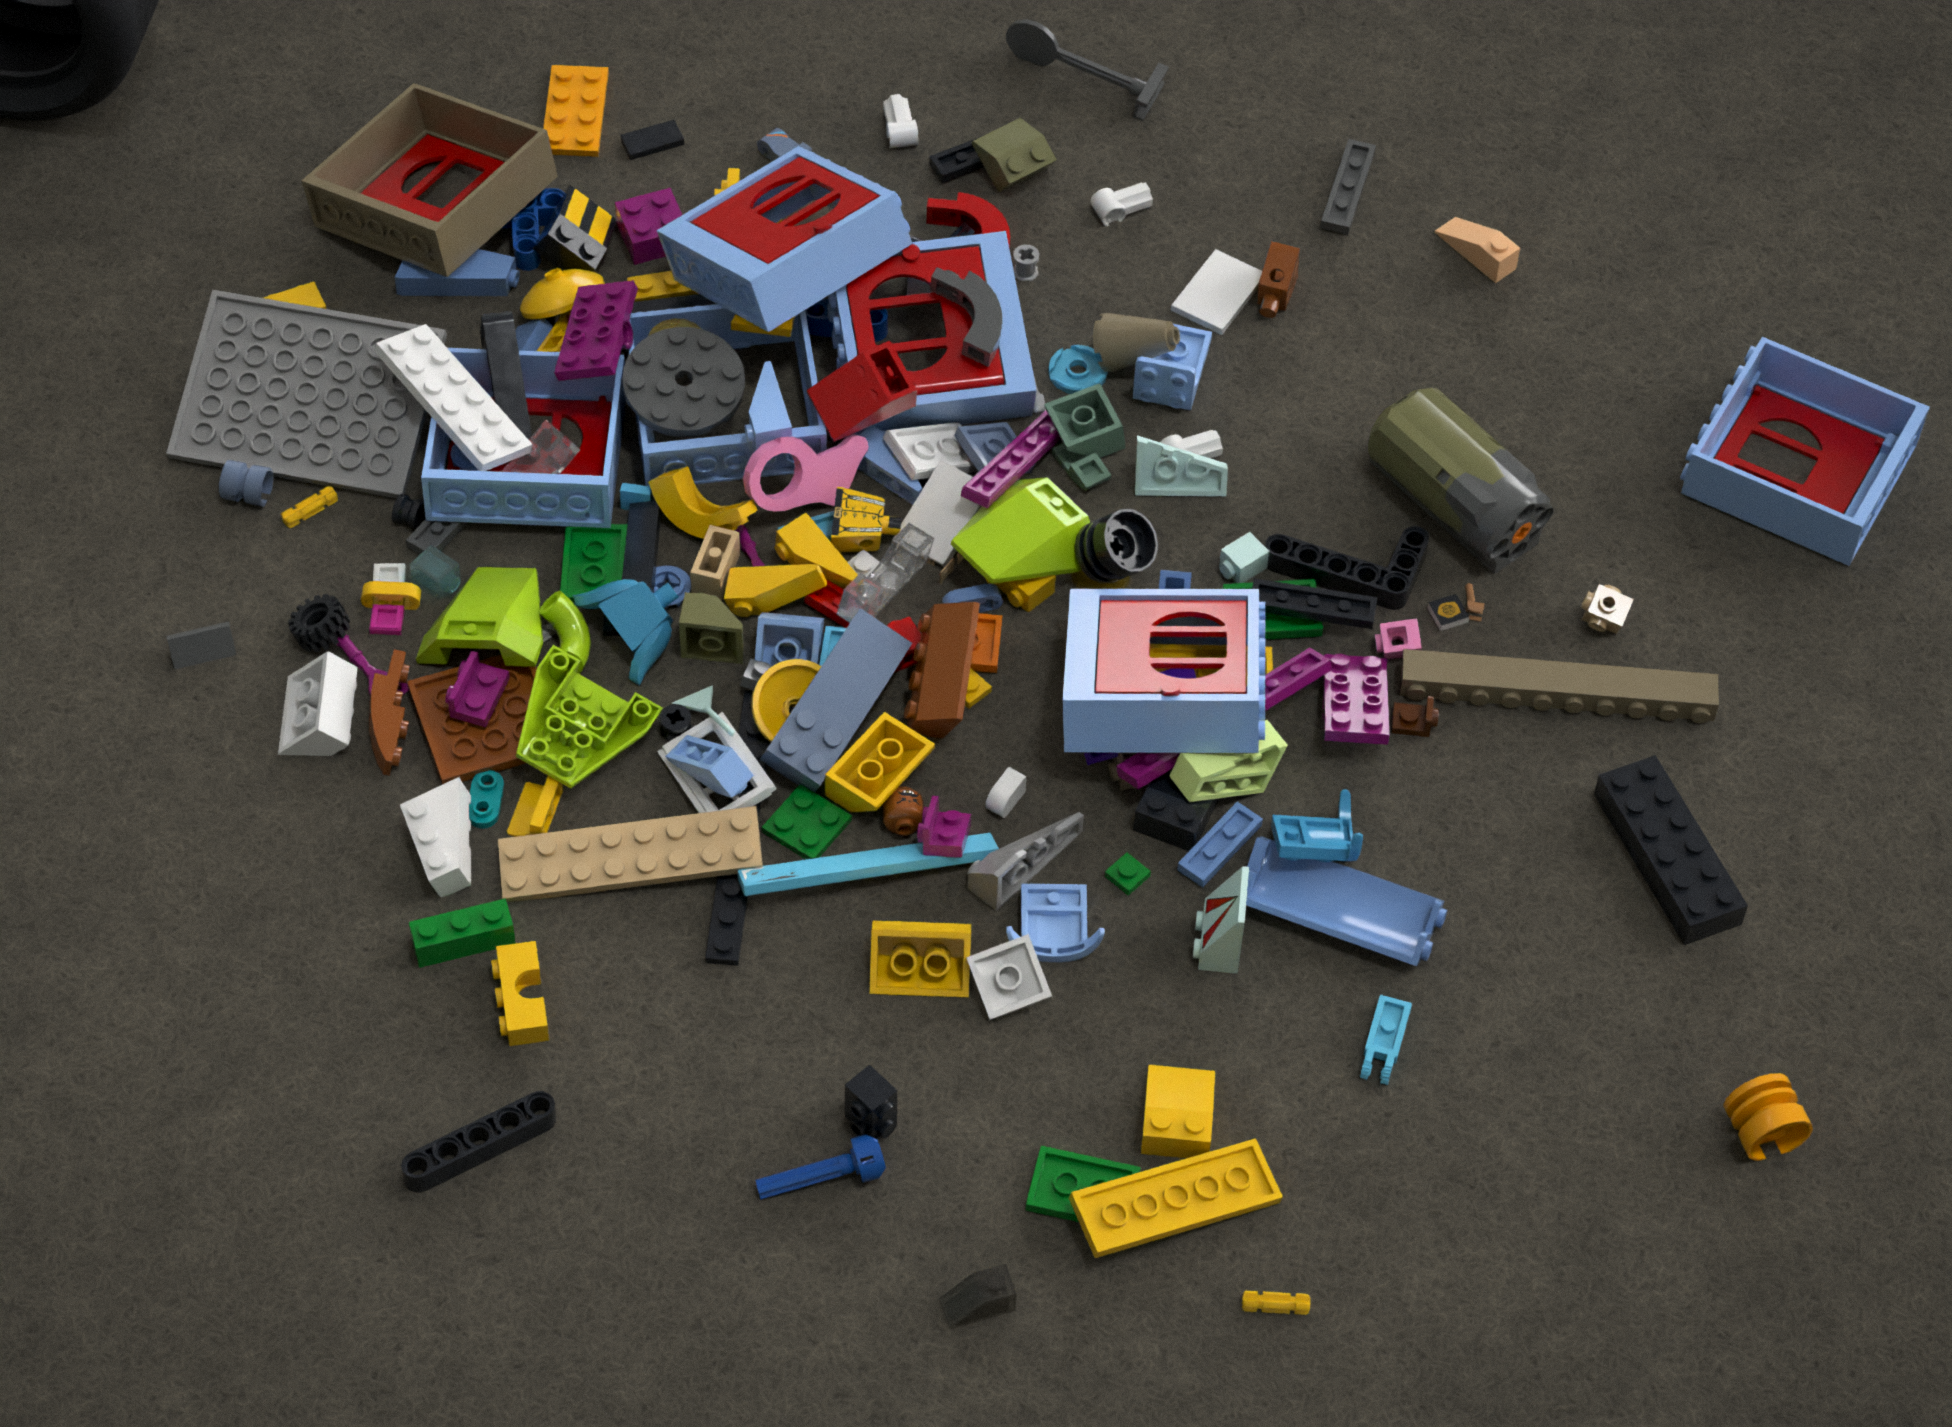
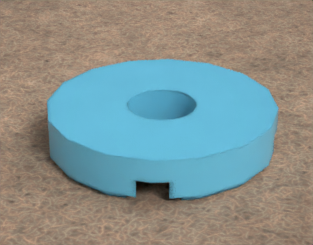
M1072 345L1070 349L1063 351L1062 348L1051 357L1048 367L1051 382L1058 389L1068 394L1099 383L1102 386L1106 382L1108 372H1104L1098 362H1103L1100 353L1095 354L1093 348L1083 345ZM1076 365L1083 366L1086 369V371L1083 373H1074L1070 370V368Z

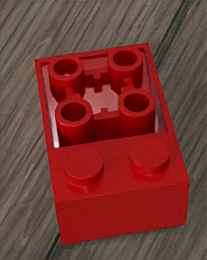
M887 341L860 353L807 390V394L833 442L916 407L917 388L892 343Z

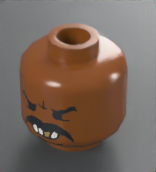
M898 787L882 804L883 822L889 831L902 836L918 831V825L922 823L924 801L921 794L909 787Z

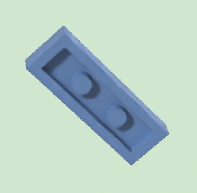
M1237 801L1178 862L1177 870L1203 888L1262 826L1263 819Z

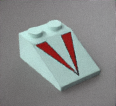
M1242 866L1205 898L1204 911H1197L1195 930L1201 931V939H1194L1193 958L1199 959L1198 970L1238 973L1245 923L1249 867Z

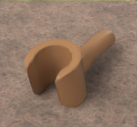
M1470 583L1466 584V611L1483 614L1485 603L1475 602L1473 585ZM1469 615V620L1481 622L1482 617Z

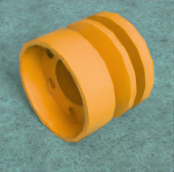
M1781 1073L1767 1074L1745 1082L1736 1088L1723 1104L1734 1129L1739 1130L1738 1136L1748 1157L1754 1161L1766 1159L1760 1144L1775 1140L1780 1153L1784 1154L1802 1145L1813 1131L1812 1124L1803 1106L1797 1104L1798 1098L1795 1091L1792 1090L1788 1077Z

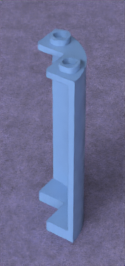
M1263 836L1257 837L1247 865L1249 867L1247 906L1417 966L1421 959L1424 961L1428 960L1433 947V942H1430V938L1435 927L1442 928L1447 915V910L1443 909L1444 900L1333 861L1327 863L1316 859L1291 861L1279 857L1275 841Z

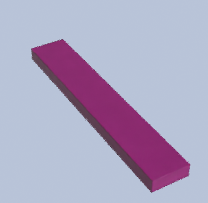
M1045 410L962 487L960 496L988 508L1061 439L1047 411Z

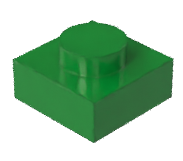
M1127 852L1105 871V877L1128 896L1146 881L1151 874L1149 869Z

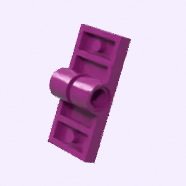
M634 280L578 287L554 371L558 381L615 375L621 350L630 349L633 344V330L629 320L638 290Z
M1324 654L1325 657L1331 660L1332 670L1323 675L1322 709H1324V712L1322 713V720H1324V741L1388 745L1390 734L1387 658Z

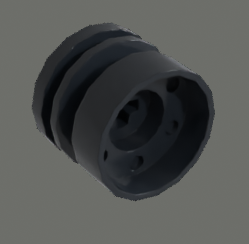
M1120 509L1084 525L1076 536L1074 547L1076 560L1081 570L1091 580L1100 584H1111L1150 567L1157 555L1158 541L1151 522L1142 513L1133 509Z

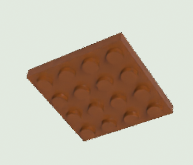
M502 655L479 661V663L509 671L510 677L486 727L450 717L449 705L445 702L449 686L455 685L458 679L459 667L407 681L411 699L442 785L458 777L463 782L473 779L478 773L489 770L498 772L526 764V762L515 756L537 670L536 666H506Z

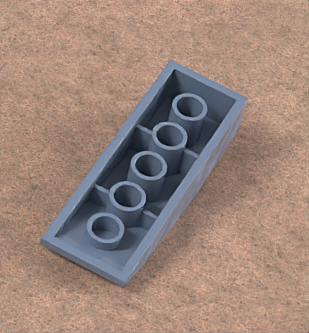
M860 608L760 760L798 786L801 784L815 793L824 781L825 774L835 764L907 653L912 642Z

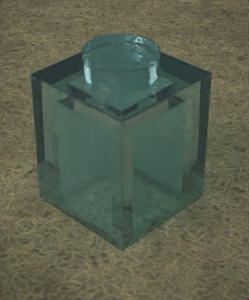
M432 545L410 564L412 581L439 599L447 593L455 592L460 585L459 563Z

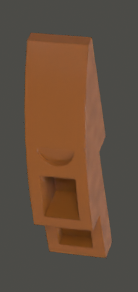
M395 649L388 674L374 673L369 705V734L372 749L383 775L390 776L392 766L399 767L403 748L397 746L399 739H406L409 721L404 720L405 708L401 707L404 692L398 690L400 683H407L410 665L405 664L406 652Z

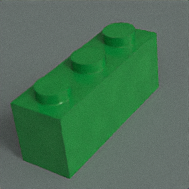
M506 898L409 922L411 940L419 968L495 950L496 946L516 944L513 922Z

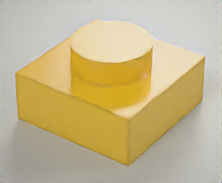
M971 668L965 706L968 709L992 692V686Z

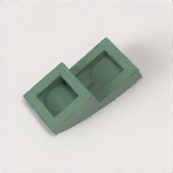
M1063 443L1052 448L1051 454L1071 479L1085 491L1111 479L1112 475L1096 452L1089 456L1069 452Z

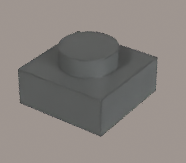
M751 658L740 686L754 690L760 677L772 666L766 662Z

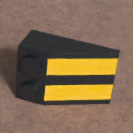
M570 185L532 249L556 267L561 268L562 271L568 269L594 271L608 248L616 224V218Z

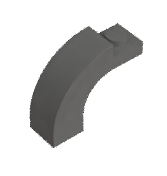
M937 267L931 276L930 291L962 306L972 319L973 324L963 340L962 355L989 367L997 353L1002 330V310L996 294L981 277L971 271L968 272L963 280L955 272L950 270L944 271Z

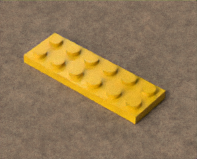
M1256 1138L1071 1192L1069 1196L1070 1203L1094 1258L1279 1204L1283 1198Z

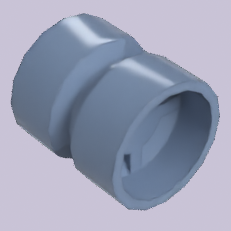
M227 460L219 481L220 497L237 502L244 498L247 504L265 506L267 500L261 499V493H271L273 470L270 467L252 465L250 468H247L245 462Z

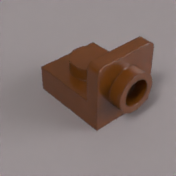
M1427 696L1426 706L1394 702L1391 733L1429 737L1431 727H1437L1439 709L1433 708L1434 697Z

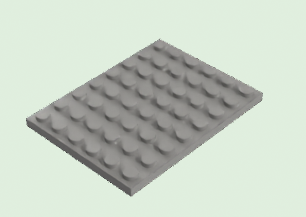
M212 290L166 452L168 458L221 468L224 467L227 460L245 462L247 468H250L252 465L270 467L273 470V477L391 498H397L402 493L405 494L427 411L376 354L375 347L377 342L422 325ZM429 327L441 342L445 344L446 330Z

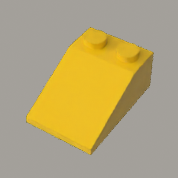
M1148 1065L1141 1154L1190 1158L1210 1152L1215 1071Z

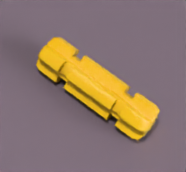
M331 486L323 488L319 491V495L315 493L294 505L295 509L291 507L282 512L281 518L283 523L288 528L298 525L300 519L305 521L324 510V505L329 507L338 501L337 493Z
M1244 1291L1242 1295V1309L1247 1312H1257V1309H1262V1312L1285 1314H1290V1310L1295 1311V1314L1306 1315L1310 1311V1296L1308 1294L1296 1293L1294 1297L1291 1296V1293L1263 1292L1262 1295H1258V1291Z

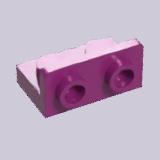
M471 651L467 661L463 660L459 666L458 679L455 685H450L446 693L445 702L449 705L450 717L486 727L510 679L509 671L479 663L478 653Z
M932 796L929 807H924L922 823L918 825L917 839L918 842L923 843V855L962 858L971 827V814L955 810L939 812V796Z

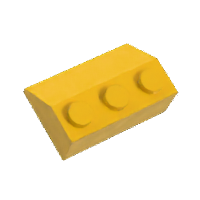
M884 712L825 774V796L849 812L876 811L932 752L935 744Z
M873 920L869 994L969 997L970 967L966 957L970 956L971 924Z

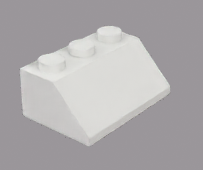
M327 651L288 676L278 755L332 756L349 745L358 667Z

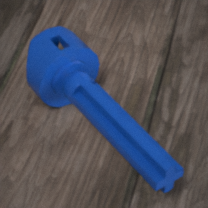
M866 1134L851 1139L853 1147L850 1149L851 1154H842L756 1179L760 1199L844 1176L855 1170L857 1175H861L863 1183L880 1178L886 1169L878 1140ZM873 1155V1158L860 1161L861 1158Z

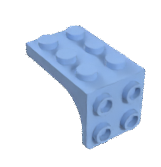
M1174 324V327H1177L1180 333V341L1174 351L1155 358L1143 356L1137 358L1133 398L1144 402H1153L1173 408L1191 410L1212 340V332Z

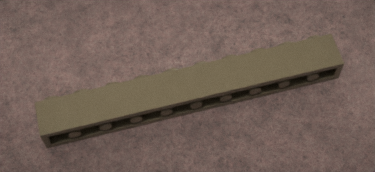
M1403 649L1400 667V696H1407L1409 699L1416 701L1432 696L1434 699H1439L1444 703H1452L1456 700L1470 701L1478 706L1495 703L1502 704L1507 708L1532 706L1540 711L1556 708L1565 709L1569 713L1594 711L1603 716L1618 713L1628 714L1632 718L1656 716L1665 721H1672L1677 718L1691 719L1695 723L1714 721L1719 706L1718 674Z

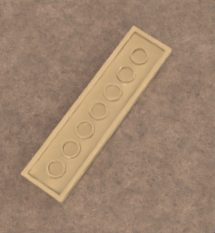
M756 806L498 839L502 899L506 898V902L544 899L738 874L737 870L763 867Z

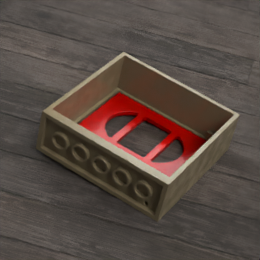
M413 83L302 180V185L315 227L448 277L556 179L558 175L547 130ZM442 161L409 192H402V185L405 179L414 170L428 163ZM456 163L483 172L444 208H438L416 199Z

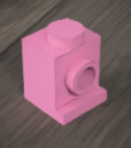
M1417 618L1381 623L1380 634H1375L1377 653L1383 652L1384 658L1394 659L1402 658L1403 649L1422 650ZM1396 639L1402 640L1404 644L1393 646L1392 642Z

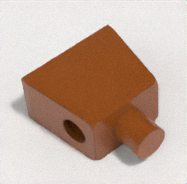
M1271 241L1258 286L1257 304L1261 305L1259 313L1262 316L1274 318L1278 309L1286 311L1298 278L1300 248Z

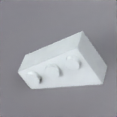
M459 777L400 804L427 878L440 897L453 894L471 885V848L469 847V831H471L469 804H471V795Z

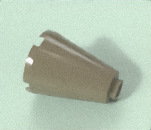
M1101 313L1099 316L1102 318L1095 321L1093 329L1095 354L1100 353L1103 362H1098L1104 372H1116L1133 366L1140 356L1155 358L1174 351L1180 341L1179 330L1177 327H1174L1171 321Z

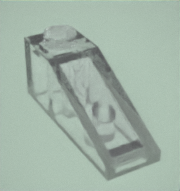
M545 420L528 439L532 444L531 452L510 461L501 472L560 474L580 449Z

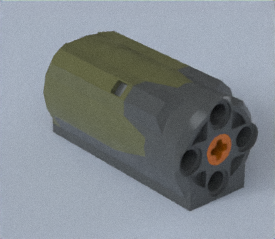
M1436 388L1413 390L1387 407L1379 415L1371 428L1368 437L1370 462L1493 574L1516 560L1514 557L1519 558L1539 544L1541 532L1554 513V508L1550 505V498L1538 488L1535 475L1440 390Z

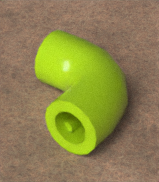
M557 591L543 603L539 613L556 630L560 642L559 648L581 660L577 671L580 674L588 661L591 647L589 628L583 614L562 591Z

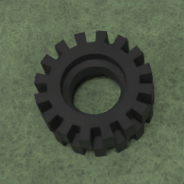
M323 594L322 598L320 595H315L313 601L309 598L306 599V604L304 606L299 604L296 607L298 612H292L290 615L292 619L288 620L290 631L299 645L308 652H311L312 649L314 652H320L321 647L324 650L329 649V644L333 642L336 645L339 642L337 638H344L346 635L344 630H349L350 628L348 624L350 623V618L334 595L330 597L329 594Z

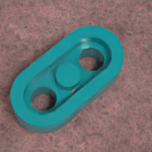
M489 770L478 773L472 780L469 820L471 825L476 828H489L499 819L504 794V780L495 771ZM485 782H492L490 785H484ZM482 808L488 809V810H486V811H484V812L478 811L479 809H482Z

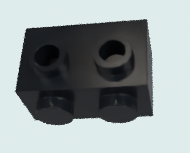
M868 1065L845 1084V1117L849 1120V1125L857 1136L866 1134L875 1139H878L880 1136L886 1138L897 1126L898 1091L871 1065Z

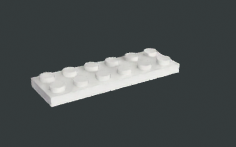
M426 324L376 343V354L478 471L490 470L531 452V442Z

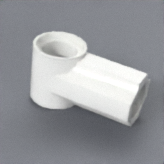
M900 94L890 95L887 100L883 101L887 122L886 134L887 138H890L889 148L917 146L918 129L916 120H912L908 99L903 98Z
M1146 182L1115 192L1111 188H1103L1098 190L1090 200L1093 209L1105 226H1109L1108 223L1117 220L1121 222L1127 214L1150 207L1153 202L1150 188Z
M1209 430L1183 439L1179 435H1170L1160 442L1207 458L1220 456L1223 451L1220 436L1216 430Z

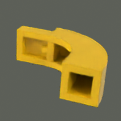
M688 466L664 472L648 482L658 506L666 517L678 528L695 537L704 539L710 525L734 531L738 528L737 526L748 522L747 517L758 511L753 499L728 506H719L711 503L698 491Z

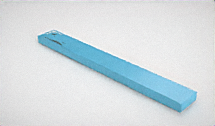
M991 833L968 836L962 858L923 855V843L766 865L762 868L737 870L738 881L744 895L751 896L974 863L977 860L982 861L989 853L999 848Z

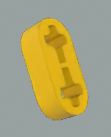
M370 581L363 585L361 603L366 608H372L373 604L402 605L405 610H417L420 606L422 591L417 585L408 582Z

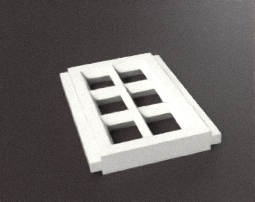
M723 712L718 715L735 731L733 736H730L716 721L709 717L662 746V749L657 751L699 813L751 807L772 795L771 793L776 790L773 782ZM715 731L724 746L733 748L754 776L749 781L754 789L740 798L738 795L733 796L732 799L734 801L718 810L709 797L714 791L708 787L704 789L698 780L669 762L665 757L686 735L702 739Z

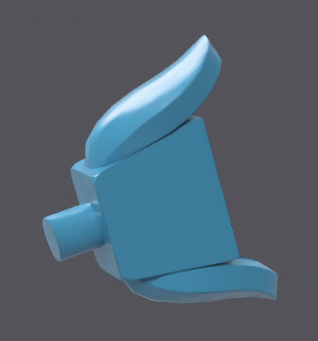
M623 579L607 583L586 593L572 595L576 607L582 609L601 608L635 654L631 662L629 679L640 686L645 675L662 655L670 641L673 619L665 610V607L679 598L677 593L668 582L653 593L644 582L638 583L636 580Z

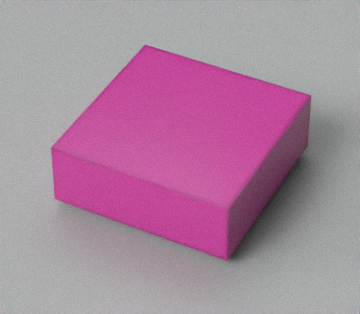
M373 604L369 627L370 634L401 635L405 612L404 606Z

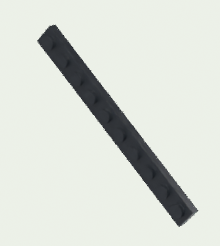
M745 690L738 734L766 773L767 764L762 762L760 758L770 745V742L761 734L754 721L751 707L753 691ZM750 781L747 782L746 788L738 794L739 798L754 789ZM729 797L728 804L734 801L731 797ZM762 801L754 805L757 808L758 823ZM738 874L717 876L705 957L706 963L739 965L748 896H745L738 881Z

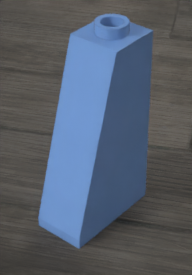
M478 249L448 277L402 260L395 275L397 295L508 296L511 287L516 288L518 285L520 271L516 270L515 257Z

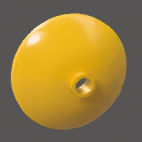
M561 268L550 270L545 273V278L538 281L523 298L520 305L521 314L527 319H542L572 310L578 287L605 284L604 279L600 274L588 270L568 269L562 271Z
M803 659L785 660L770 667L756 683L752 694V714L759 731L770 743L789 716V707H795L821 668V665Z

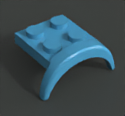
M1346 789L1340 792L1338 818L1272 815L1271 829L1279 857L1291 861L1316 859L1327 863L1333 860L1354 862L1360 856L1363 834L1355 833L1353 835L1351 794Z

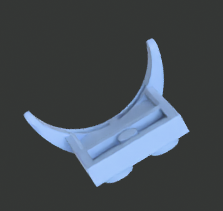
M1021 884V937L1029 934L1039 961H1075L1088 956L1100 945L1105 934L1104 928H1099L1095 934L1087 939V885ZM1012 926L1006 927L1009 941L1020 937L1013 930Z

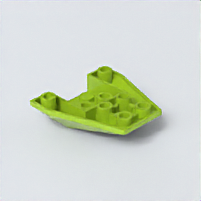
M1047 477L1017 480L988 508L982 506L952 539L950 545L991 584L1081 571L1075 554L1076 536L1084 525L1090 523L1088 515Z
M478 567L424 635L416 662L419 664H447L452 648L499 649L506 666L535 667L543 645L537 569Z
M553 645L537 667L515 757L567 787L573 788L646 735L663 708L636 692L629 702L623 700L578 674L577 671L581 660Z

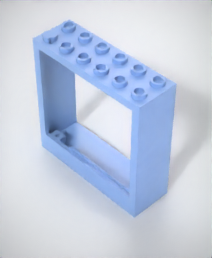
M718 304L631 313L629 321L633 330V344L630 349H626L627 358L636 345L649 335L674 327H693L709 331L725 340L733 349L794 341L809 426L792 428V437L802 439L816 454L827 450L825 425L807 394V390L818 382L805 310L795 316L791 337L731 330V321L735 313ZM635 413L645 486H649L648 482L664 472L686 466L689 467L695 484L743 479L746 465L751 455L755 452L753 442H747L745 433L655 443L653 429L643 424ZM781 453L772 457L765 464L761 477L794 474L795 464L793 457L790 453Z

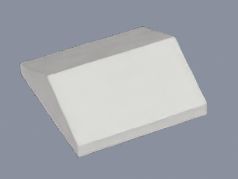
M1029 934L966 957L990 1020L1052 997Z

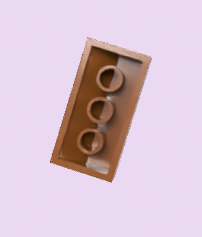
M978 602L934 604L920 617L918 631L921 632V639L917 643L913 655V660L917 661L916 671H913L909 681V689L912 690L911 700L907 702L904 712V718L908 719L907 726L919 734L944 738L963 720L980 607Z

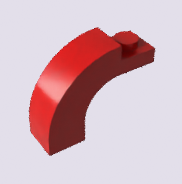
M958 192L957 201L928 198L926 224L959 227L965 221L975 231L974 235L1006 231L1010 249V229L1003 214L988 201L962 192Z

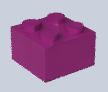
M671 188L615 202L616 224L634 265L666 257L657 230L682 216Z

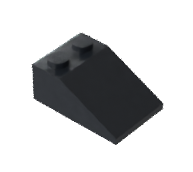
M1171 769L1151 781L1135 811L1133 831L1190 851L1199 842L1220 798L1189 802L1170 778Z

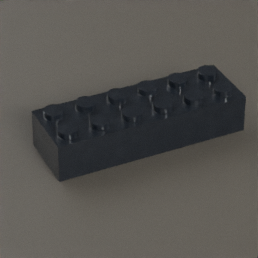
M1656 755L1599 774L1594 796L1683 944L1687 945L1742 925L1748 907L1747 903Z

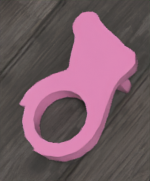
M851 434L846 436L837 446L816 454L810 446L799 438L779 437L762 444L751 455L743 475L745 492L758 506L773 512L786 511L818 502L835 506L837 487L849 489L857 468L868 451V441L865 437ZM790 453L795 464L794 476L791 482L783 491L766 495L762 491L760 484L761 472L765 464L778 454Z

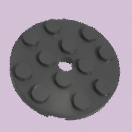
M674 327L655 332L636 345L629 354L623 369V393L628 407L632 408L643 424L666 435L691 437L710 432L711 428L723 421L725 423L729 421L738 410L744 396L745 373L738 354L725 340L703 329ZM687 375V378L692 383L687 386H681L676 383V380Z

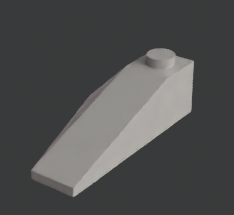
M1077 812L989 853L982 861H975L967 873L968 889L997 911L1021 889V884H1026L1083 831L1084 815Z

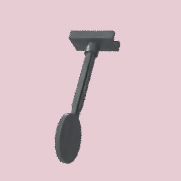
M1028 19L1017 20L1010 25L1006 32V42L1010 50L1020 59L1040 66H1047L1056 59L1129 90L1130 94L1138 97L1133 118L1141 121L1145 119L1165 84V81L1162 80L1169 68L1166 65L1158 63L1147 82L1137 77L1134 79L1061 49L1054 34L1047 27L1036 21Z

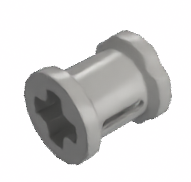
M1024 244L1018 246L1013 253V259L1016 263L1013 267L1015 278L1020 281H1032L1038 276L1036 264L1039 261V251L1032 245Z

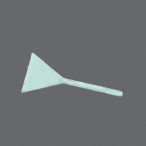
M713 685L672 702V704L685 706L689 710L707 713L730 736L735 734V731L711 709Z

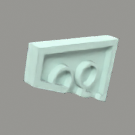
M1137 436L1135 496H1226L1228 474L1226 463Z

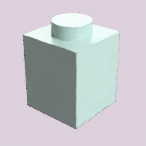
M1248 532L1221 549L1220 571L1226 579L1232 578L1236 583H1244L1267 569L1269 550L1251 532Z

